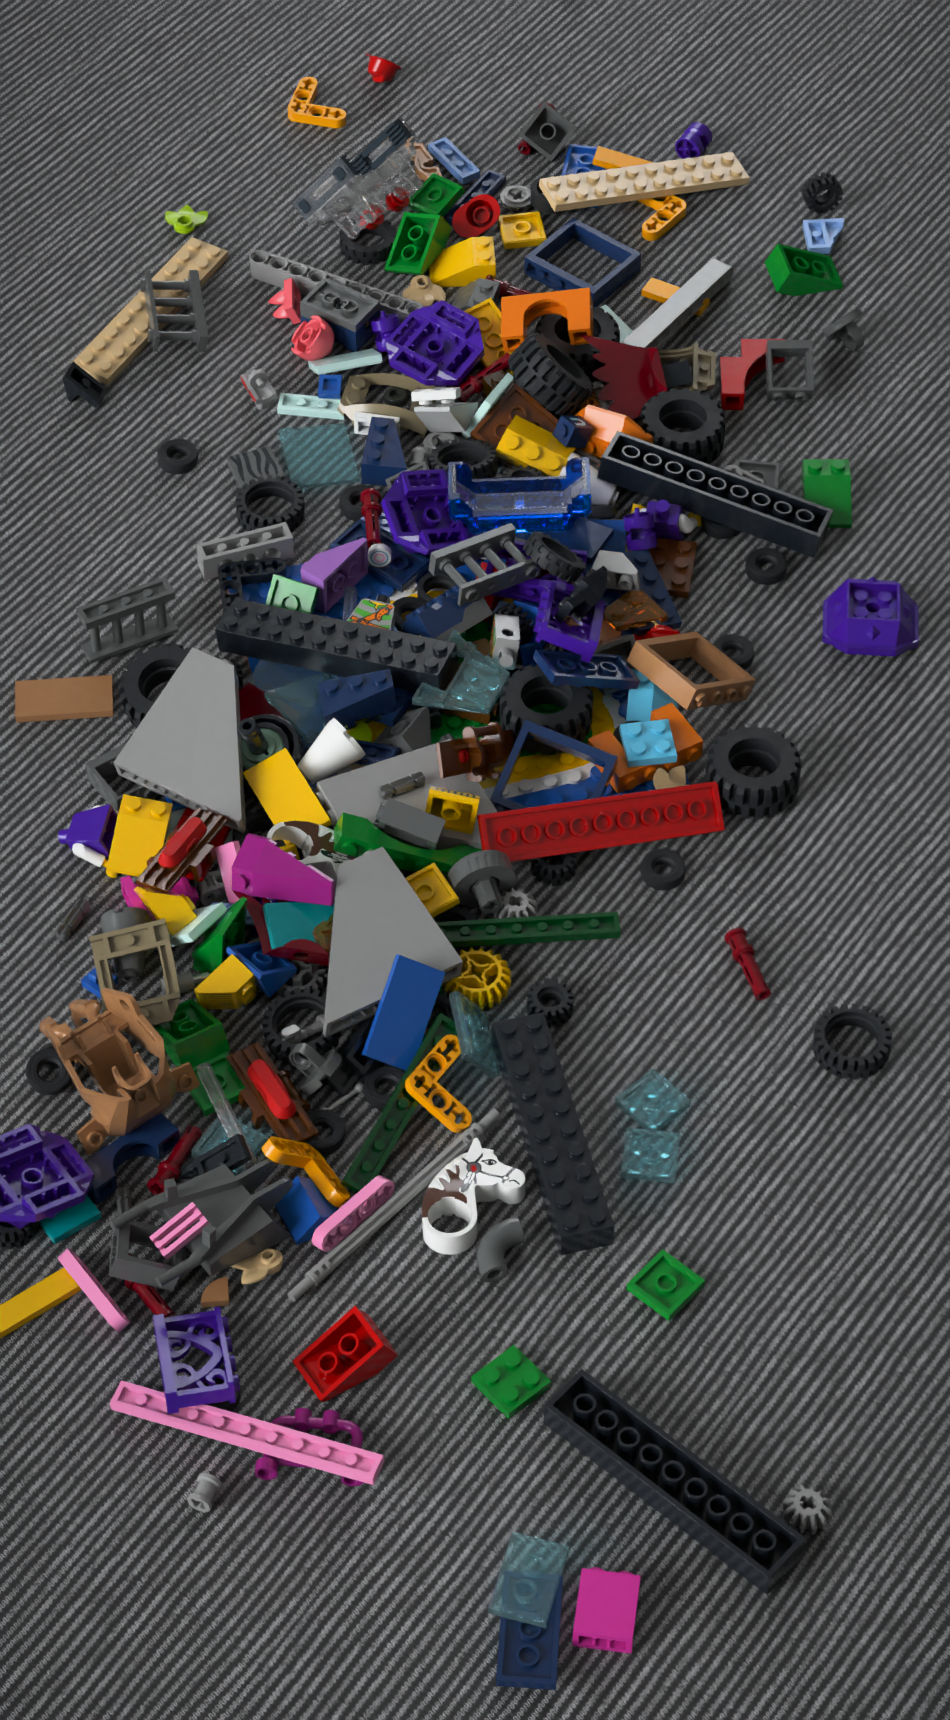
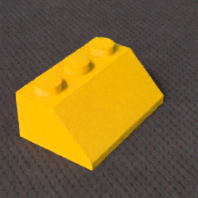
M515 415L496 448V455L517 467L523 465V468L531 466V469H538L537 472H542L544 481L555 486L562 468L569 463L568 457L576 448L565 447L552 435L553 433Z

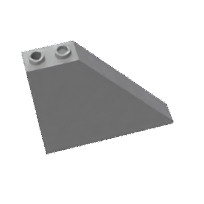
M192 647L113 763L118 775L192 810L201 808L228 817L229 821L226 826L244 834L246 818L241 734L238 731L240 723L239 684L233 663L227 659L220 660L207 650H198Z
M436 743L318 781L316 793H314L331 820L333 828L343 812L367 818L378 828L379 823L375 822L376 814L380 804H386L388 800H383L379 795V786L386 783L390 785L391 781L408 775L412 777L411 774L418 771L422 772L425 776V785L418 788L413 786L412 790L396 796L392 794L393 797L391 799L425 812L429 789L431 786L481 796L477 815L497 812L479 782L467 780V774L440 778ZM477 817L473 835L443 829L435 850L454 848L461 844L482 849ZM390 836L391 838H393V839H395V840H397V841H399V842H401V843H404V844H407V845H410V846H413V847L420 848V847H418V846H415V845H413V844L407 843V842H405V841H402V840H400V839H397V838H395V837Z
M383 846L376 850H368L362 856L353 860L348 859L338 866L323 1023V1035L325 1038L376 1014L396 954L445 972L442 984L461 975L462 959Z

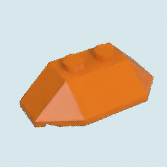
M587 405L574 415L581 416L594 428L585 448H580L590 455L602 458L617 431L653 444V436L645 433L637 423L626 415L592 405Z

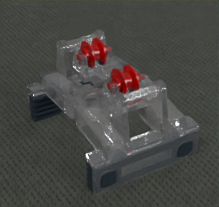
M402 117L398 118L350 163V159H346V154L339 158L292 202L293 206L308 225L318 222L324 226L334 221L350 239H356L363 228L377 229L384 222L383 213L385 211L383 207L388 211L400 212L409 204V196L414 191H418L423 187L422 181L409 163V160L416 154L413 144L418 140V137ZM397 173L399 174L398 177L392 179ZM403 179L409 184L407 187H406V185H405Z

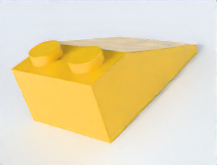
M471 237L443 249L429 266L432 284L440 287L467 286L478 278L486 279L489 274L496 279L493 237Z
M123 794L106 871L136 877L142 874L148 867L147 860L155 856L167 841L172 819V803Z

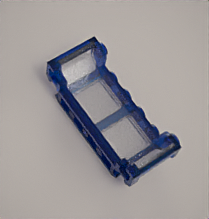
M589 457L570 459L566 463V476L472 479V469L469 464L465 462H448L449 518L455 522L460 520L467 525L468 531L473 534H482L512 523L516 528V533L569 531L574 527V522L582 515L586 517L591 513Z

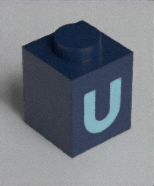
M561 415L552 435L565 447L585 448L594 428L581 416Z

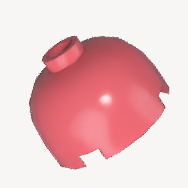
M311 316L312 320L309 322L303 321L292 337L291 342L294 343V348L291 347V350L306 361L323 359L333 350L334 332L330 325L319 316Z

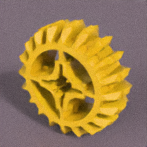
M471 947L469 952L461 949L459 955L463 961L461 976L442 984L444 991L448 992L447 997L453 995L455 997L454 1003L459 1002L461 1009L465 1006H469L470 1011L474 1007H479L482 1012L484 1006L492 1009L494 1003L500 1004L502 998L507 997L508 990L511 987V971L508 968L507 961L502 960L500 954L494 955L492 949L488 952H484L482 947L479 951H474Z

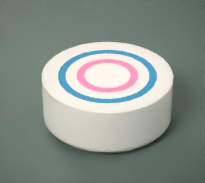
M378 543L372 545L368 550L369 563L375 567L388 565L391 561V549L385 544Z

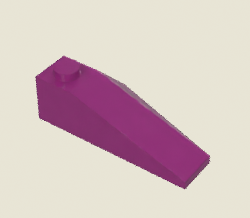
M251 833L246 835L232 865V891L255 897L328 906L334 905L335 880L312 865L306 866L297 860L296 855L292 852L286 853L277 847L278 843L272 839Z

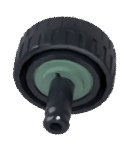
M262 714L243 719L238 725L242 741L243 772L284 748L288 750L296 765H298L307 752L304 742L295 727L282 717ZM243 775L244 795L258 799Z

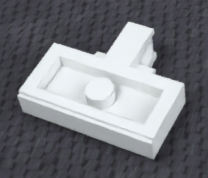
M437 386L433 389H416L411 392L412 401H419V405L432 404V400L442 404L454 403V399L461 396L460 387L446 388V386Z

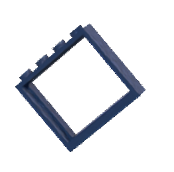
M572 218L525 256L524 274L556 291L590 288L593 307L596 308L641 270V253ZM574 238L621 264L595 286H592L546 260Z
M525 720L490 801L498 812L528 808L501 797L528 737L603 767L604 770L591 799L604 796L617 767L618 757Z

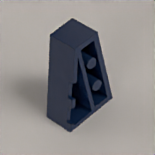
M372 417L361 462L362 484L387 486L385 479L407 468L395 420Z
M390 669L318 682L325 726L330 720L335 718L343 727L347 725L350 728L355 726V721L366 716L370 719L397 707Z

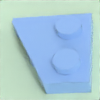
M844 218L803 220L802 227L807 250L820 254H830L844 227Z

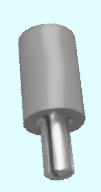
M191 971L177 974L180 994L194 990L195 984L205 980L210 975L209 972L193 976ZM161 978L160 985L163 995H167L165 980Z

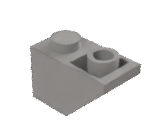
M600 550L591 569L596 571L602 566L607 568L606 588L640 592L641 586L638 570L622 552Z

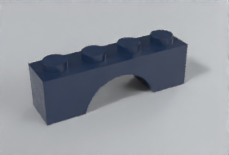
M160 1113L127 1135L120 1136L110 1145L102 1147L96 1155L85 1160V1163L94 1173V1182L87 1196L93 1203L98 1205L113 1194L117 1189L116 1172L125 1161L137 1156H150L159 1160L174 1149L180 1139L179 1129Z

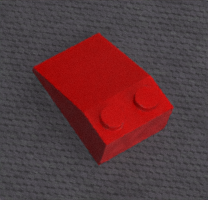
M354 1306L292 1362L318 1399L324 1403L378 1374L398 1354L372 1318L357 1306Z

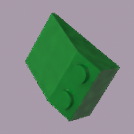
M404 212L384 270L386 272L423 275L445 248L452 227L441 215Z
M777 244L764 262L775 290L782 295L800 296L837 290L843 287L832 258L828 255Z
M803 459L801 473L803 499L834 510L829 528H852L849 459Z
M240 898L226 910L227 912L213 926L211 925L205 931L201 944L197 943L192 951L191 957L194 958V970L211 974L229 957L226 952L227 947L245 944L247 898Z
M192 998L178 1004L172 1022L153 1026L163 1038L165 1051L177 1067L187 1062L194 1067L230 1051L222 1023Z

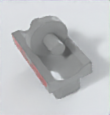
M262 369L252 370L251 374L240 375L243 385L258 409L262 410L271 407V400L277 399V393L268 381L266 372Z

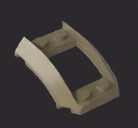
M695 342L693 346L687 348L658 350L661 364L685 358L688 360L689 366L692 365L693 382L685 386L668 388L667 392L674 388L677 390L689 388V391L698 390L701 392L713 389L715 386L716 353L709 349L707 352L698 347L699 343Z
M371 373L349 376L337 411L342 416L345 413L352 420V425H354L355 411L400 417L399 424L401 430L407 432L410 429L420 433L419 437L424 438L427 428L414 412V407L423 406L419 405V401H412L410 410L387 404L364 403L370 385H389L410 391L433 389L436 386H426L411 377L398 374Z
M165 918L90 936L89 941L91 942L103 1013L107 1011L101 990L104 988L116 990L110 960L158 948L167 995L139 1001L137 1004L143 1016L152 1026L172 1022L181 995ZM126 1030L120 1031L121 1033H128Z

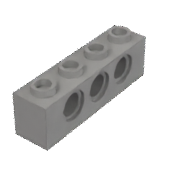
M286 522L196 544L197 562L204 580L218 577V568L224 563L267 558H280L282 560L294 558L293 536Z

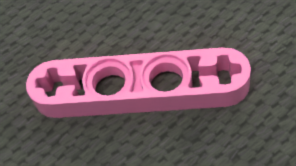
M381 1175L375 1177L318 1226L313 1233L312 1244L324 1252L331 1251L391 1198L394 1192V1183Z
M67 1248L58 1257V1260L107 1322L116 1331L121 1332L130 1323V1320L78 1255L70 1248Z

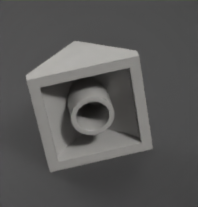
M478 402L423 405L414 407V412L430 432H466L478 408Z

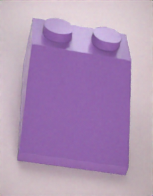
M361 538L316 554L302 565L300 570L301 582L320 588L315 609L325 614L368 573L367 539Z

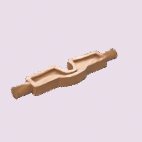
M411 136L406 142L409 145V155L415 163L416 175L424 181L432 173L442 177L439 167H432L433 157L426 150L423 143H417L414 136Z

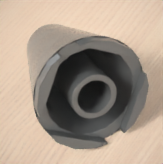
M123 907V912L115 913V910L112 909L104 913L100 918L103 933L152 922L149 912L138 907ZM146 951L111 959L116 976L124 982L136 981L142 975Z

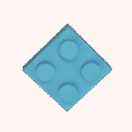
M668 719L620 724L619 732L628 768L677 762V752Z

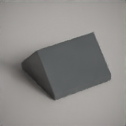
M543 102L518 136L552 162L577 127L546 102Z

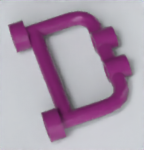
M298 1408L295 1410L294 1416H280L271 1422L283 1427H293L301 1432L308 1431L309 1429H322L323 1432L328 1434L346 1431L352 1436L351 1446L362 1449L363 1433L360 1427L353 1421L340 1419V1413L335 1410H326L323 1413V1418L311 1417L312 1412L309 1409ZM263 1453V1457L256 1461L254 1473L260 1479L272 1480L277 1477L279 1466L312 1467ZM341 1476V1481L345 1485L360 1486L363 1484L361 1481Z

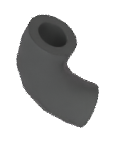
M517 1216L492 1226L482 1237L476 1257L479 1273L484 1282H494L503 1278L508 1272L504 1261L505 1252L510 1247L524 1242L523 1229Z

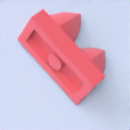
M289 278L284 280V289L276 293L268 302L281 305L273 313V317L279 319L290 318L294 325L301 322V292L294 280Z

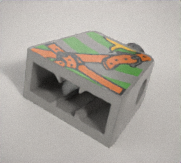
M383 594L378 595L376 600L365 598L360 601L347 621L394 631L395 606L390 604V598Z
M495 614L488 649L490 667L514 670L520 644L519 617ZM507 630L509 636H505L502 631Z

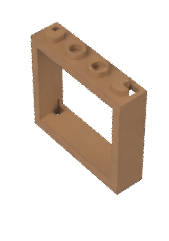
M698 632L636 640L627 659V662L686 710L747 700L749 693L753 691L752 687L756 681L754 677ZM691 657L719 681L695 685L667 661Z

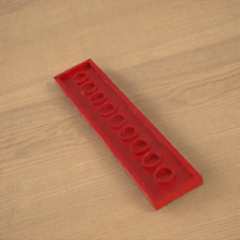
M716 781L477 815L482 851H501L509 857L510 862L725 830Z

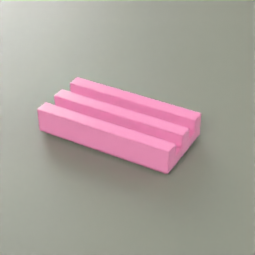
M192 1202L149 1238L168 1260L200 1234L202 1229L210 1223ZM198 1219L200 1220L197 1224H195L191 1229H189L186 1232V1229L188 1227H190ZM176 1237H180L165 1249V1246L167 1244H169Z

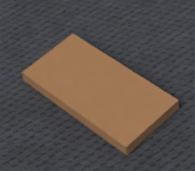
M112 675L15 681L16 723L114 716Z

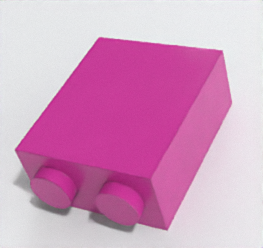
M597 1567L582 1568L572 1646L632 1654L640 1590V1575H634L628 1571L609 1572Z

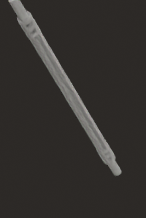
M492 1109L478 1123H473L463 1134L459 1135L442 1153L327 1256L322 1258L318 1264H315L311 1270L305 1273V1278L287 1293L290 1300L295 1302L312 1286L316 1287L320 1281L333 1272L340 1263L423 1190L448 1163L468 1150L474 1138L480 1139L484 1136V1131L500 1118V1113L496 1109Z

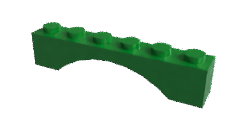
M344 812L334 827L333 851L360 857L368 850H376L383 846L398 868L417 872L435 862L446 880L449 870L456 862L469 854L482 851V849L464 844L443 850H427L413 847L386 835L367 818Z

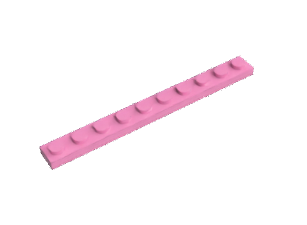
M122 1380L109 1403L111 1410L371 1485L375 1484L385 1462L384 1456L378 1453L206 1404L179 1408V1413L168 1414L164 1392Z

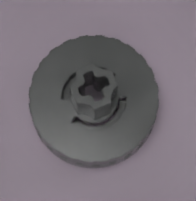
M483 850L469 854L456 862L448 872L447 881L458 896L461 906L469 908L480 907L481 912L491 914L503 907L501 894L503 890L510 892L512 887L515 886L516 875L510 859L505 853L497 850Z

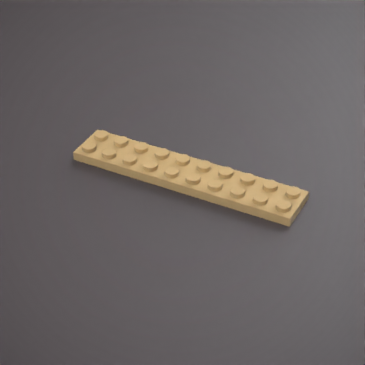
M725 152L578 174L552 176L540 179L539 187L554 212L747 185L750 177L734 153Z
M191 237L152 278V281H184V279H188L189 270H198L200 286H202L228 259V251ZM140 290L74 359L73 362L97 381L109 385L149 343L148 329L150 327L145 293ZM153 290L154 298H187L188 292H184V290ZM156 306V313L176 314L182 307ZM158 323L159 331L167 323Z

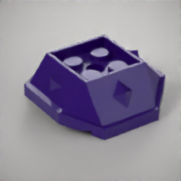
M443 300L434 303L432 306L412 311L386 340L390 367L426 386L448 387L450 385H459L485 355L478 319Z
M444 469L401 471L381 502L394 542L402 545L408 553L431 555V552L480 535L482 532L468 491L451 479V475Z
M874 577L868 580L847 579L823 601L822 642L833 645L836 649L846 654L898 656L909 649L912 650L918 647V605L905 592L901 584L896 581L877 580Z
M30 1123L0 1135V1222H8L21 1229L42 1219L54 1218L59 1212L85 1201L94 1182V1173L67 1138L42 1131L40 1127Z

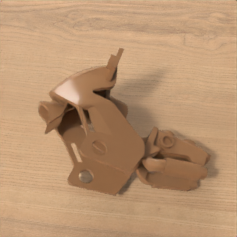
M109 988L101 990L107 1011L100 1014L101 1004L97 1000L77 999L70 1003L68 1007L71 1010V1019L76 1029L71 1030L66 1023L58 1025L50 1016L42 1020L39 1025L41 1033L51 1040L81 1097L92 1107L90 1111L92 1119L76 1132L88 1156L100 1149L107 1136H125L168 1109L176 1092H190L200 1085L189 1062L170 1069L165 1054L164 1040L143 1016L135 998L131 994ZM80 1018H87L89 1022L84 1024ZM126 1030L144 1048L159 1058V1070L156 1076L145 1065L138 1052L133 1053L129 1041L120 1031ZM74 1061L76 1064L80 1062L86 1067L90 1076L104 1094L85 1088L71 1062Z

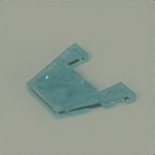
M453 629L447 642L456 643L458 657L463 658L464 661L446 691L422 682L412 698V704L489 714L500 696L504 683L510 677V673L491 657L480 653L476 649V645L471 641H465L461 637V633Z

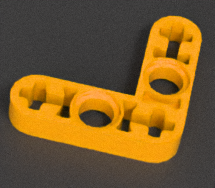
M313 77L302 78L288 105V118L294 122L330 128L344 127L347 122L346 112L340 108L313 104L318 93V81Z
M674 195L637 200L657 210L656 213L642 224V237L648 241L659 239L686 215V202ZM661 218H666V219H669V220H668V221H661V220H659V219H661Z
M449 1034L444 1036L409 1075L405 1081V1087L407 1092L445 1127L454 1133H461L470 1126L472 1122L471 1113L437 1082L463 1050L462 1041L457 1036ZM449 1043L452 1044V1051L444 1057L441 1053L447 1048ZM429 1060H435L439 1063V1072L430 1070L428 1066ZM417 1080L423 1082L419 1088L415 1086ZM431 1088L433 1091L426 1097L424 1094ZM437 1095L443 1098L445 1102L444 1108H438L433 1104V1096ZM451 1106L453 1109L446 1115L444 1112ZM458 1115L462 1117L459 1124L455 1122Z
M271 1136L262 1146L263 1153L273 1162L304 1168L323 1196L335 1207L340 1208L351 1197L349 1191L340 1184V1179L320 1152L310 1144Z

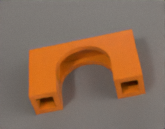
M590 288L501 297V339L504 352H514L527 338V329L530 323L546 314H558L568 320V333L571 345L589 344L581 335L593 336V301Z
M672 702L651 711L650 721L669 720L677 752V762L628 768L623 746L610 730L588 739V745L618 757L617 767L610 780L611 786L618 794L631 790L646 781L653 780V776L659 767L668 772L674 767L694 762L702 757L703 739ZM595 764V766L602 773L604 768Z

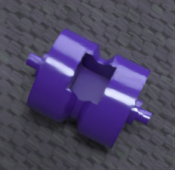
M699 122L690 124L675 144V150L679 157L682 159L700 157L712 141L710 129Z
M381 311V316L370 320L372 331L377 334L375 343L378 352L387 351L386 340L400 326L398 314L388 315L385 314V311Z
M635 508V513L623 516L624 529L629 532L626 536L627 550H646L658 546L656 532L652 531V528L655 526L653 512H640L639 508Z

